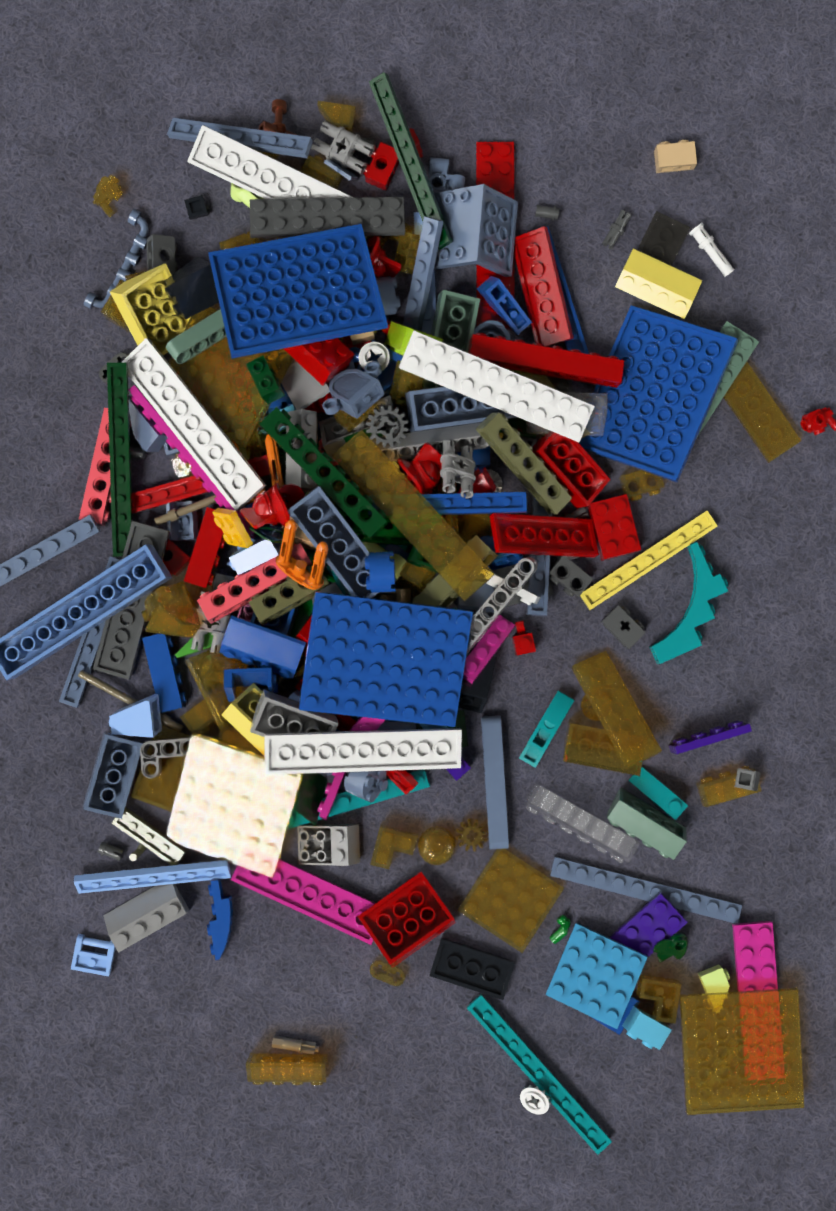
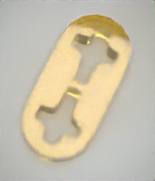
M375 960L370 965L372 977L393 986L403 984L405 973L400 967L395 966L392 968L389 963L382 960ZM380 964L382 965V970L387 972L376 974L373 967H377ZM396 972H399L402 978L397 979V981H393V976L388 975V973L396 974Z

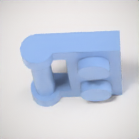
M78 934L71 969L109 977L116 950L111 940L104 941ZM84 944L108 949L107 954L86 951L82 950V946Z

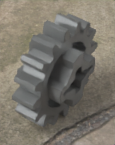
M381 404V410L375 407L373 410L375 414L369 413L368 417L371 420L366 421V425L370 426L366 429V433H372L369 439L375 438L376 445L382 442L384 448L387 443L391 447L394 446L395 441L400 444V437L406 438V434L403 431H408L409 428L404 425L408 423V419H403L405 412L398 413L399 407L397 406L395 409H392L391 404H389L388 408ZM389 414H392V415L396 416L397 418L394 419V418L390 417ZM381 415L380 422L374 424L376 418ZM385 422L391 425L390 429L387 430L386 427H383ZM401 427L398 434L394 436V430ZM378 433L385 435L386 438L381 437Z

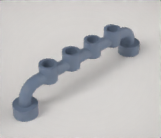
M136 209L131 211L128 223L134 226L138 223L141 226V230L136 236L132 248L127 253L122 267L118 270L113 284L109 287L106 297L103 300H97V295L92 292L88 293L84 306L92 309L93 306L104 308L112 302L113 297L110 291L119 286L122 281L129 280L131 272L128 271L130 266L137 265L140 256L137 255L139 249L144 250L147 246L148 224L141 217V212Z

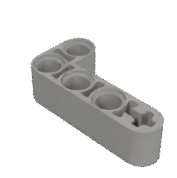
M213 736L147 741L140 748L142 774L147 778L159 776L162 772V758L214 753L219 746L218 740ZM208 740L210 743H213V747H210V750H208V747L199 748V744L207 743ZM187 741L192 742L194 745L192 752H188L185 749ZM167 743L174 745L175 749L172 754L166 751ZM149 744L155 747L153 755L148 754L146 751V747ZM149 764L156 766L155 774L148 772Z

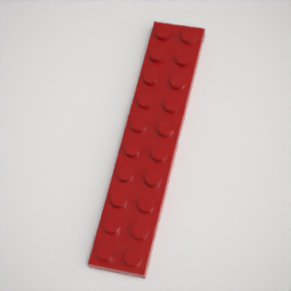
M476 142V185L485 184L514 199V142ZM514 255L511 277H504L476 264V298L480 299L476 327L485 321L493 320L502 323L506 330H512L486 302L477 288L490 276L496 277L501 280L514 298Z

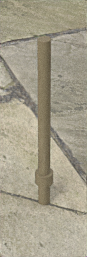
M216 495L177 510L175 508L169 510L167 514L154 518L155 523L158 526L170 520L173 522L180 519L183 515L216 503L214 500Z
M83 670L78 675V677L129 705L138 701ZM160 713L163 726L166 727L167 725L181 732L183 725L170 719L171 716Z

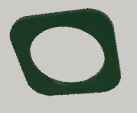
M250 525L249 529L263 539L274 543H282V539L269 537L259 531V529H269L283 535L284 531L272 525H263L258 529H254Z

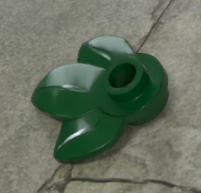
M676 933L671 938L658 942L654 946L653 951L657 953L659 962L661 963L672 956L680 960L687 951V937L683 933Z

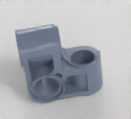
M430 157L429 182L434 193L465 188L464 176L458 174L448 175L449 159ZM438 182L442 184V186L436 188L433 186V184Z

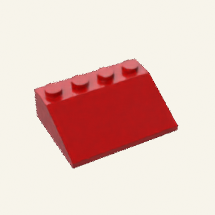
M422 871L357 916L392 968L456 923L454 917Z

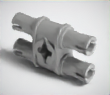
M325 120L322 124L328 129L321 126L320 132L333 137L334 140L329 145L316 138L314 142L320 145V147L312 144V150L325 155L327 159L341 165L342 168L348 167L359 174H363L364 170L358 166L366 169L367 163L353 157L355 150H358L371 157L373 153L370 150L374 151L375 145L362 140L359 134H354L343 126L337 127ZM343 145L346 146V149L344 150L340 147Z
M446 440L443 442V454L440 457V462L442 463L440 476L443 478L442 489L446 492L447 487V493H452L455 491V482L460 483L461 496L464 498L465 492V498H471L474 495L473 483L476 480L474 475L476 464L472 457L473 448L470 446L468 452V445L462 446L460 449L461 456L455 454V442Z
M220 597L219 605H222L225 602V598ZM199 605L198 609L195 610L196 615L192 628L194 634L190 649L203 651L205 634L211 633L213 639L210 652L221 654L219 651L231 614L216 621L219 625H212L210 628V625L204 623V621L207 622L208 620Z

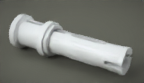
M703 223L689 232V235H693L699 243L698 247L707 252L724 277L735 270L713 242L714 237L710 236L704 229Z

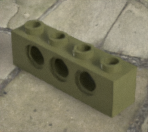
M313 565L307 566L306 570L311 573ZM323 574L324 585L320 589L311 590L302 587L299 583L287 577L284 583L280 585L274 584L266 593H259L253 596L249 604L261 626H264L314 597L315 591L324 589L329 586V583ZM293 590L294 593L291 597H285V591ZM274 599L277 601L273 607L267 606L269 600Z

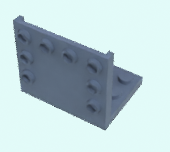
M485 184L434 193L453 241L437 251L434 270L477 264L504 277H511L518 202Z

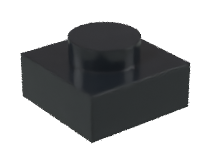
M203 195L184 200L190 220L208 215Z

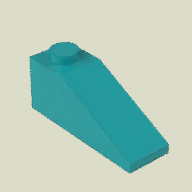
M642 766L628 780L674 820L688 807L685 802Z

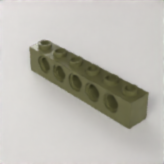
M499 412L491 413L476 428L477 432L548 514H558L572 499L568 494V489L556 480L557 476L544 466L545 462L532 452L533 448L520 438L519 431L508 424V419L504 414ZM500 429L503 431L502 438L499 437ZM512 444L515 445L514 453L511 451ZM525 458L527 459L526 467L523 464ZM537 472L539 473V480H538V481L536 480V473H537ZM549 487H551V494H550V495L548 494V488H549Z

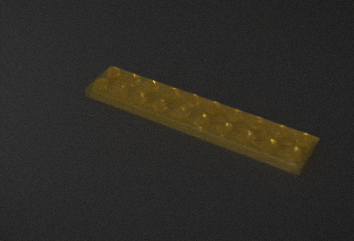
M363 430L359 431L332 455L336 462L377 507L386 514L388 519L464 602L494 576L489 567L375 443L369 439Z

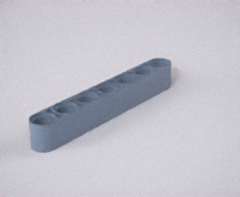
M481 716L489 850L509 849L501 716Z

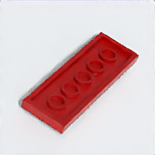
M543 226L516 236L514 255L529 318L532 322L531 327L535 343H541L545 347H549L574 339L548 228Z
M492 513L489 516L496 553L593 558L599 555L592 519Z

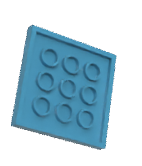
M576 923L546 995L618 1029L648 956Z

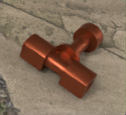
M282 99L273 100L272 112L275 114V122L271 124L263 121L259 125L258 130L297 135L286 130V125L282 123L283 114L287 112L286 101Z

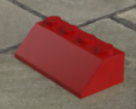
M550 431L532 447V452L545 462L544 466L557 476L556 480L568 489V494L572 497L570 502L576 508L587 507L611 480L577 441Z
M209 507L206 508L184 578L185 583L206 589L208 585H212L214 574H211L213 566L217 567L220 556L217 555L219 548L223 549L225 544L224 533L214 521L215 517L212 512L215 509Z

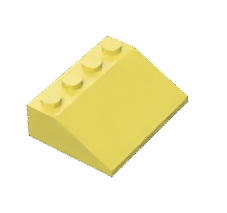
M165 263L123 282L110 291L137 345L148 338L162 355L168 353L166 345L171 339L195 325L193 317L184 319L180 315L177 316L172 305H174V302L165 291L167 286L164 280L171 276Z

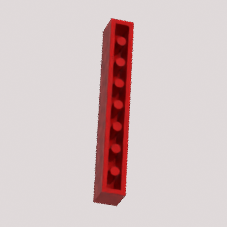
M484 333L473 334L469 342V354L505 369L615 388L622 383L624 360H619L616 356L602 357L598 353L585 354L576 349L568 351L563 350L559 346L545 347L541 343L528 344L518 339L510 341L502 336L488 337Z

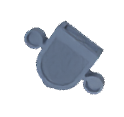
M372 361L366 364L365 372L358 369H349L337 374L329 384L332 398L325 400L322 405L325 413L333 415L342 410L358 419L383 397L385 393L379 380L376 379L382 372L379 362Z

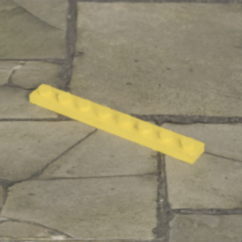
M705 511L585 590L580 595L581 599L589 610L593 609L718 527L709 512Z

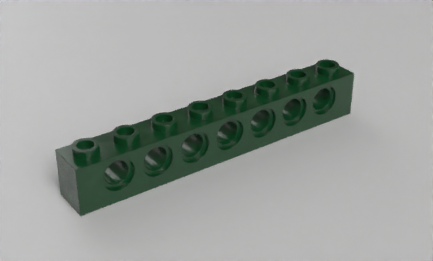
M276 407L259 423L261 427L320 486L356 526L372 540L388 524L385 520L387 518L386 514L380 508L376 510L372 506L374 502L366 494L362 496L358 492L359 486L353 480L349 482L344 477L346 473L339 466L335 468L330 463L332 459L325 451L321 454L317 449L319 445L311 437L307 439L303 435L305 431L298 423L293 425L290 421L292 417L284 409L280 411ZM282 426L289 427V431L286 434H280L279 430ZM302 440V447L298 449L293 448L294 441ZM315 454L317 459L315 462L309 463L306 461L307 456ZM323 468L331 470L330 475L327 477L320 476V471ZM337 482L344 483L342 491L334 490V485ZM351 496L358 498V503L354 506L347 504L348 498ZM363 511H371L372 517L369 520H363L361 518Z

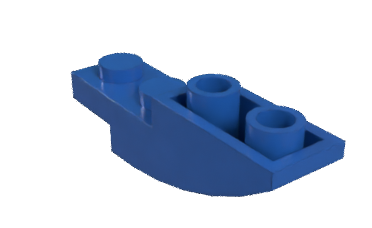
M221 879L211 880V884L208 885L209 895L213 896L214 904L211 905L213 916L216 915V918H212L209 924H207V932L209 936H212L213 943L210 944L211 954L215 955V960H219L225 951L230 937L233 906L232 897L223 896Z

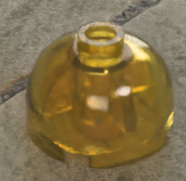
M430 827L422 832L419 837V855L429 864H445L451 860L455 853L456 843L454 836L444 827Z

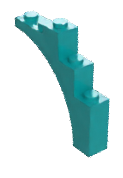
M698 542L687 546L694 573L693 592L689 606L674 630L662 640L649 647L657 664H662L702 646V636L698 630H695V627L715 619V609L711 603H708V600L728 592L726 578L722 577L721 574L712 575L714 572L710 562H706L704 557L706 555L705 550Z

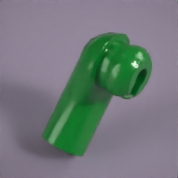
M561 915L557 919L560 927L550 936V940L554 944H557L568 933L571 922L565 915Z

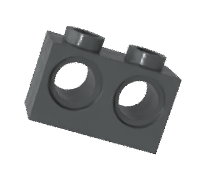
M559 556L549 568V580L555 585L560 584L563 586V591L570 597H573V595L579 597L593 580L592 577L566 556ZM559 566L565 569V574L562 577L557 574ZM574 578L580 581V585L576 589L571 584Z

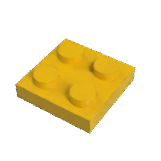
M217 508L212 512L215 517L214 521L224 533L223 538L228 544L243 548L253 545L235 510Z

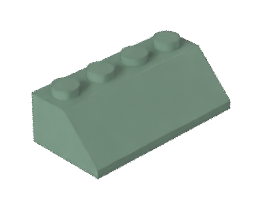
M620 787L607 813L609 822L615 827L620 826L625 829L629 836H636L641 839L642 843L647 847H654L663 857H670L674 860L687 842L686 827Z

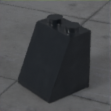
M200 257L193 259L164 280L167 286L165 291L174 302L172 306L175 313L184 319H188L219 303L211 264Z
M497 657L491 658L472 684L464 678L462 679L458 708L482 714Z

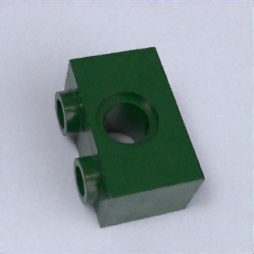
M264 355L246 364L262 399L268 405L285 396L270 362Z

